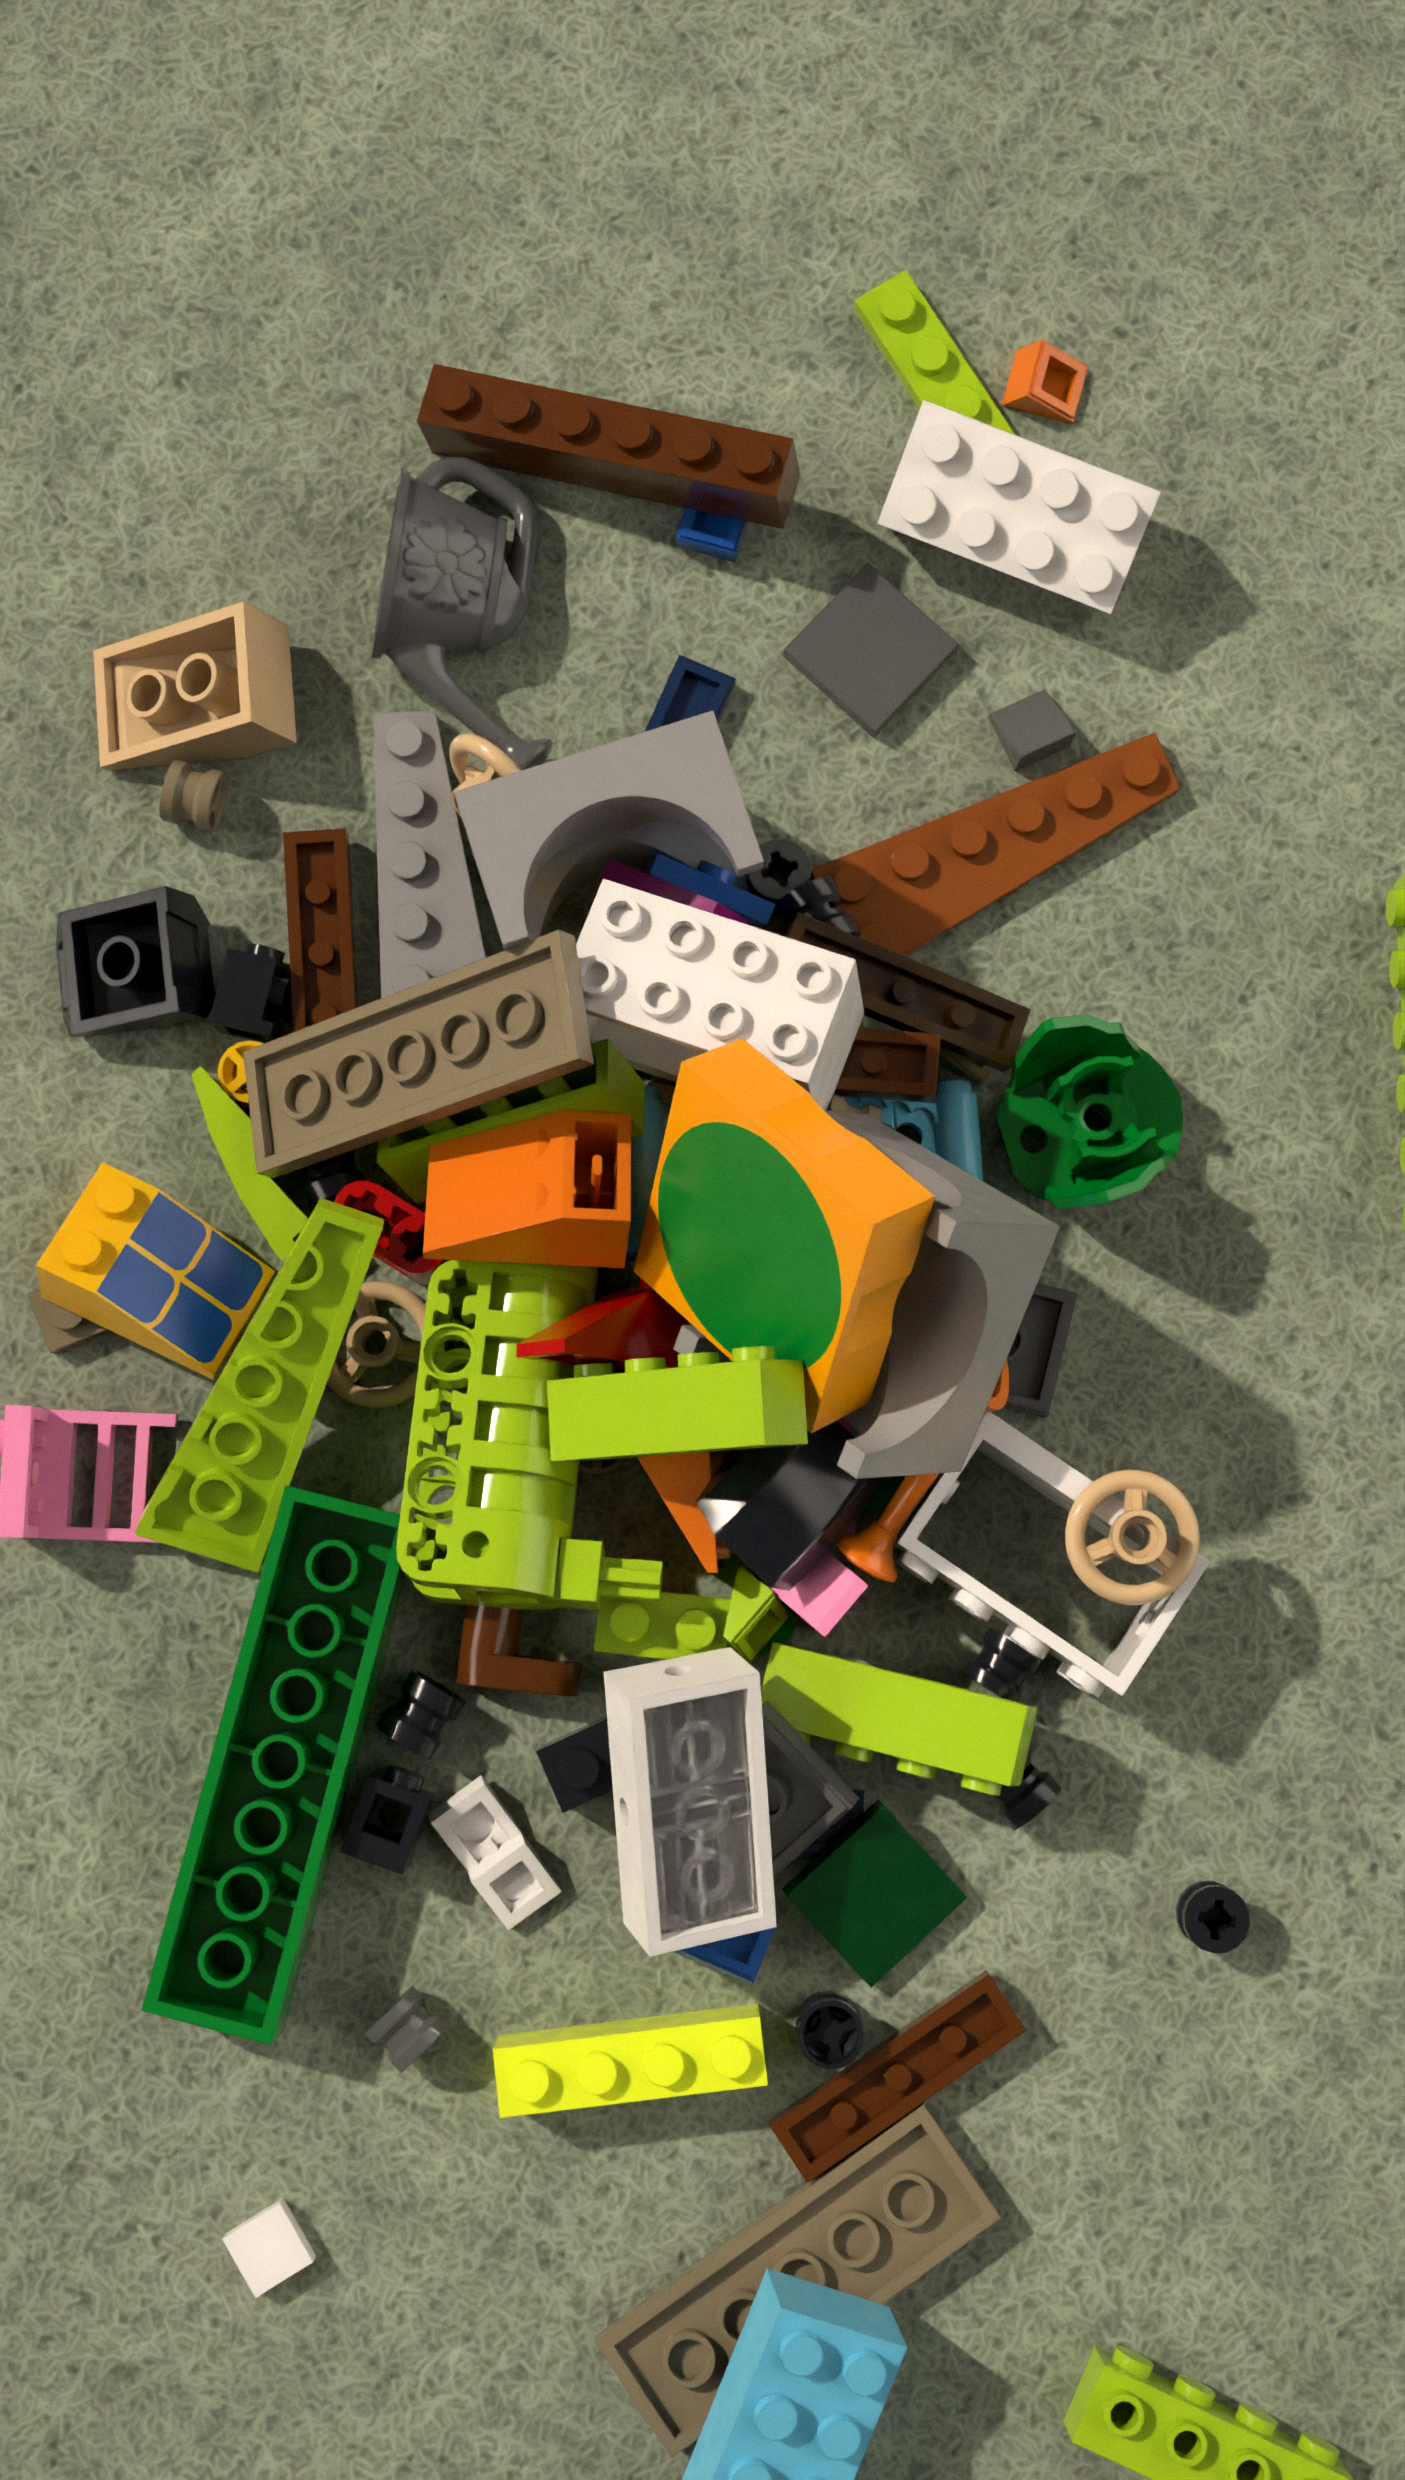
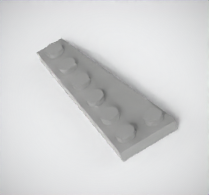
M435 710L373 713L381 998L486 958L456 810L450 800L452 787Z

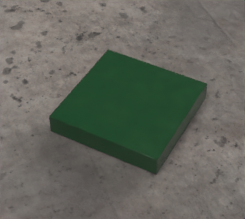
M879 1799L782 1888L792 1903L871 1988L967 1899L960 1888Z

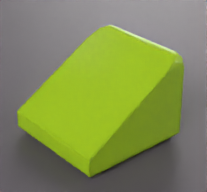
M742 1566L737 1570L723 1637L748 1662L770 1640L788 1619L790 1613L771 1589Z

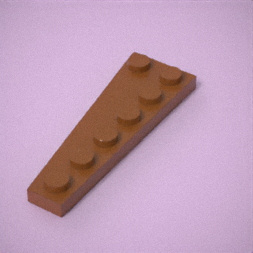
M1156 732L812 868L811 879L814 880L824 876L833 877L842 895L837 907H841L843 913L852 915L861 933L860 938L909 957L922 949L927 943L975 917L978 912L1006 895L1009 896L1026 886L1034 878L1082 852L1090 844L1100 838H1105L1177 794L1180 787Z

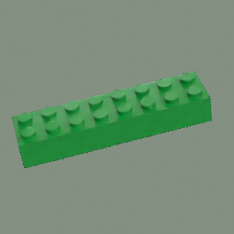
M285 1485L141 2011L272 2045L283 2033L406 1574L397 1561L396 1552L400 1514Z

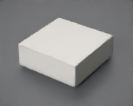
M284 2198L230 2230L222 2238L255 2298L310 2265L316 2258V2254Z

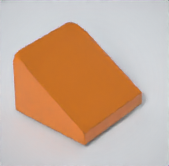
M1043 339L1020 348L1015 354L1002 405L1071 424L1074 422L1088 366Z

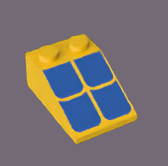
M104 1162L97 1169L36 1265L41 1297L212 1380H215L275 1277L273 1269L165 1192Z

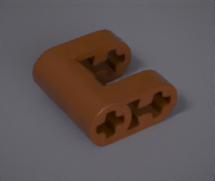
M465 1605L456 1683L549 1695L579 1696L582 1663L518 1655L523 1609Z

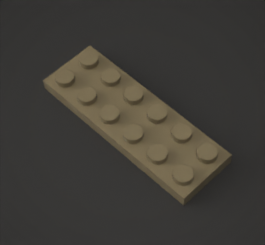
M560 929L244 1051L243 1057L257 1174L275 1178L593 1065L575 936Z
M923 2102L810 2182L805 2183L596 2335L595 2344L670 2457L673 2458L699 2438L767 2268L883 2305L1001 2217Z

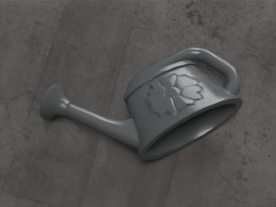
M446 457L430 463L416 479L410 477L411 472L401 469L388 541L371 659H381L382 655H387L395 665L469 730L500 748L521 770L543 764L552 750V740L543 738L529 741L518 737L514 733L510 734L461 688L450 675L445 661L446 651L477 650V653H487L489 649L510 638L519 628L529 609L528 605L539 536L538 511L531 497L519 486L486 465L467 457ZM452 482H462L474 487L512 513L515 519V529L509 569L504 559L507 519L499 516L496 519L439 491V489Z

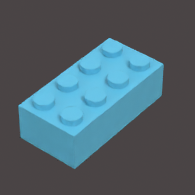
M767 2268L682 2480H854L907 2350V2345L890 2307Z

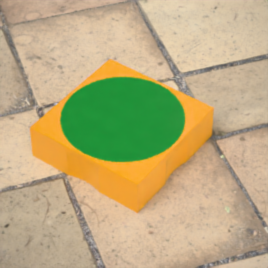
M742 1038L684 1060L680 1064L634 1272L731 1361L732 1349L759 1346L774 1347L775 1359L803 1360L807 1430L813 1433L870 1403L892 1334L893 1311L896 1299L903 1283L911 1274L935 1196L865 1138L854 1134L837 1123L818 1105L808 1091Z

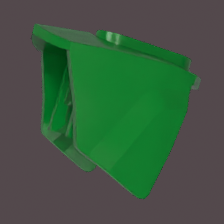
M1088 1014L1047 1019L1027 1039L1014 1058L1010 1081L1004 1089L995 1115V1121L1014 1181L1038 1199H1047L1058 1209H1068L1103 1204L1139 1192L1148 1185L1158 1172L1167 1169L1168 1165L1175 1159L1179 1149L1183 1130V1107L1181 1095L1173 1080L1149 1053L1140 1048L1126 1034L1121 1023L1107 1022ZM1094 1114L1099 1117L1102 1122V1131H1094L1087 1127L1084 1122V1115ZM1032 1131L1039 1136L1045 1135L1046 1142H1044L1039 1152L1030 1153L1023 1149L1020 1144L1021 1134Z

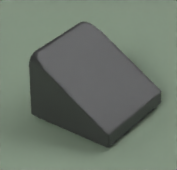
M1045 689L990 713L988 716L1014 771L1070 747L1076 735L1071 723Z

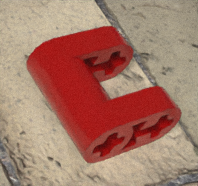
M368 1180L355 1181L344 1186L337 1194L335 1203L349 1207L350 1203L356 1199L357 1201L350 1208L362 1212L367 1211L373 1215L379 1213L393 1227L389 1238L385 1237L386 1233L382 1230L373 1257L415 1283L428 1287L434 1271L449 1260L423 1259V1256L417 1258L414 1255L415 1248L419 1244L422 1246L424 1244L425 1213L382 1186Z

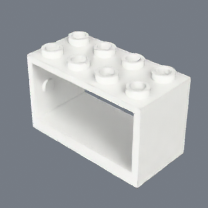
M603 879L576 943L591 1044L609 1038L632 1068L677 1082L682 1061L743 1038L808 1091L818 1105L827 1111L864 1016L856 959Z
M985 1412L962 1468L963 1470L977 1449L1068 1512H1070L1073 1503L1080 1493L1093 1482L991 1412ZM961 1472L939 1473L898 1533L899 1538L894 1548L899 1550L900 1553L894 1562L924 1583L929 1582L932 1584L937 1577L954 1588L948 1597L951 1602L978 1620L983 1619L988 1622L990 1617L994 1615L1008 1625L1002 1635L1033 1656H1037L1042 1660L1047 1653L1062 1662L1056 1673L1089 1695L1091 1693L1099 1698L1103 1691L1123 1696L1211 1561L1198 1553L1191 1573L1177 1590L1161 1600L1142 1605L1103 1666H1101L917 1540L940 1503L946 1504L960 1484L956 1479ZM1112 1494L1094 1508L1087 1525L1103 1536L1108 1537L1112 1523L1124 1511V1502ZM1136 1524L1127 1527L1124 1532L1126 1545L1132 1550H1138L1142 1547L1145 1541V1534L1141 1527ZM1167 1532L1165 1548L1177 1555L1179 1539ZM1151 1563L1146 1564L1159 1574H1164Z

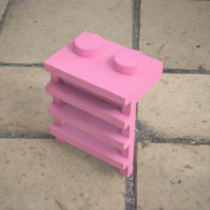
M6 1405L5 1419H0V1458H2L0 1537L160 1543L137 1536L135 1532L141 1514L150 1500L154 1427H178L179 1415L53 1410L35 1406ZM78 1424L98 1425L92 1527H71ZM116 1425L137 1426L131 1529L110 1528Z

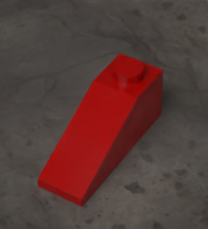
M640 1279L639 1290L611 1293L517 1344L516 1357L567 1365L613 1363L614 1371L625 1372V1360L665 1358L666 1368L678 1367L677 1355L679 1353L673 1350L681 1326L692 1324L643 1279Z

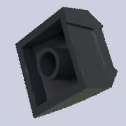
M163 886L58 913L56 937L63 1020L70 1037L96 1036L152 1029L206 1019L209 1016L216 994L213 984L208 937L210 922L194 895Z
M838 1421L813 1433L807 1430L808 1444L732 1450L697 1498V1505L714 1535L771 1588L790 1591L847 1532L885 1481V1477L856 1479L837 1466L846 1440L855 1439Z

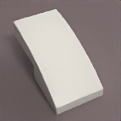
M482 1775L428 1813L432 1826L468 1871L471 1883L508 1931L562 1892L549 1869Z

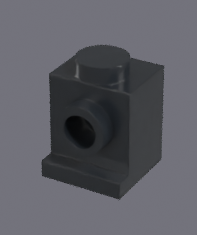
M248 944L246 952L227 948L209 1022L219 1033L262 1043L283 1037L282 1032L275 1025L274 1019L275 1016H285L291 998V980L285 979L286 971L282 967L285 953L259 944Z
M388 1765L385 1775L375 1771L369 1774L340 1852L403 1874L410 1867L416 1845L435 1795L433 1792L422 1789L425 1777L395 1765ZM397 1802L403 1807L405 1818L402 1824L391 1826L383 1820L382 1808L385 1803Z

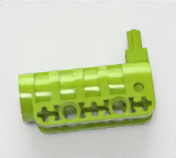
M449 1260L440 1265L432 1274L427 1292L396 1546L397 1561L403 1572L412 1580L419 1593L428 1600L438 1603L507 1609L543 1610L563 1607L600 1611L601 1596L660 1601L663 1561L605 1557V1548L602 1541L571 1539L579 1461H551L547 1380L574 1378V1365L516 1357V1349L519 1342L596 1302L599 1267ZM457 1278H467V1287H460L449 1295L443 1293L444 1289L455 1288ZM454 1315H461L464 1324L475 1322L473 1329L461 1325L459 1320L453 1319ZM463 1342L466 1343L470 1347V1349L462 1348ZM450 1344H453L457 1347H461L459 1349H452L448 1351V1347ZM458 1364H467L458 1372L448 1373L451 1368ZM468 1386L466 1394H462L461 1392L456 1390H452L451 1394L446 1389H456ZM442 1406L452 1409L455 1417L462 1419L461 1425H453L454 1418L451 1411L441 1413ZM440 1438H447L446 1447L449 1453L459 1451L458 1460L449 1457L445 1446L438 1444ZM436 1469L451 1473L433 1477L434 1470ZM447 1489L454 1490L449 1500L442 1504H431L432 1499L437 1493ZM416 1514V1521L413 1523L414 1515ZM452 1517V1523L444 1524L436 1521ZM427 1533L435 1534L436 1540L426 1541ZM439 1548L447 1551L445 1559H438ZM425 1566H432L431 1570L423 1571Z

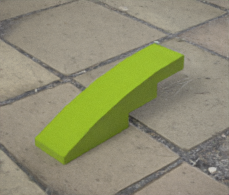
M200 1066L191 1076L210 1136L238 1196L275 1254L284 1263L309 1217L278 1185L289 1173L275 1178L257 1174L251 1118Z

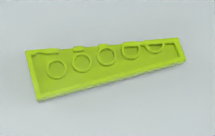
M323 1198L319 1199L141 1514L135 1535L256 1573L259 1572L272 1536L285 1485L290 1486L382 1232L383 1218Z

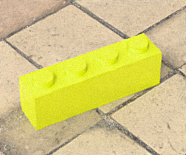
M758 2004L498 2035L493 2047L500 2118L768 2086Z

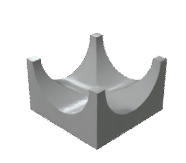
M713 710L454 791L504 950L545 935L547 927L559 906L578 887L601 875L608 858L629 867H647L651 855L659 853L694 869H697L700 860H703L735 874L732 885L746 892H749L744 875L764 869V860Z
M825 1111L844 1128L869 1141L935 1196L911 1274L906 1278L896 1299L893 1311L892 1334L870 1403L844 1416L861 1436L846 1440L837 1466L856 1479L961 1472L1060 1226L868 1114ZM693 1325L681 1326L673 1350L679 1354L718 1352L719 1363L732 1362Z

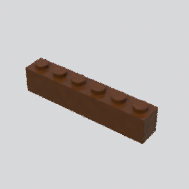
M437 364L433 365L417 418V423L434 454L445 457H467L494 468L689 508L784 529L800 473L793 438Z

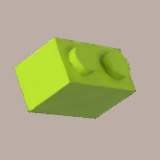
M660 1591V1601L601 1596L594 1651L672 1659L727 1648L728 1642L723 1635L731 1598Z

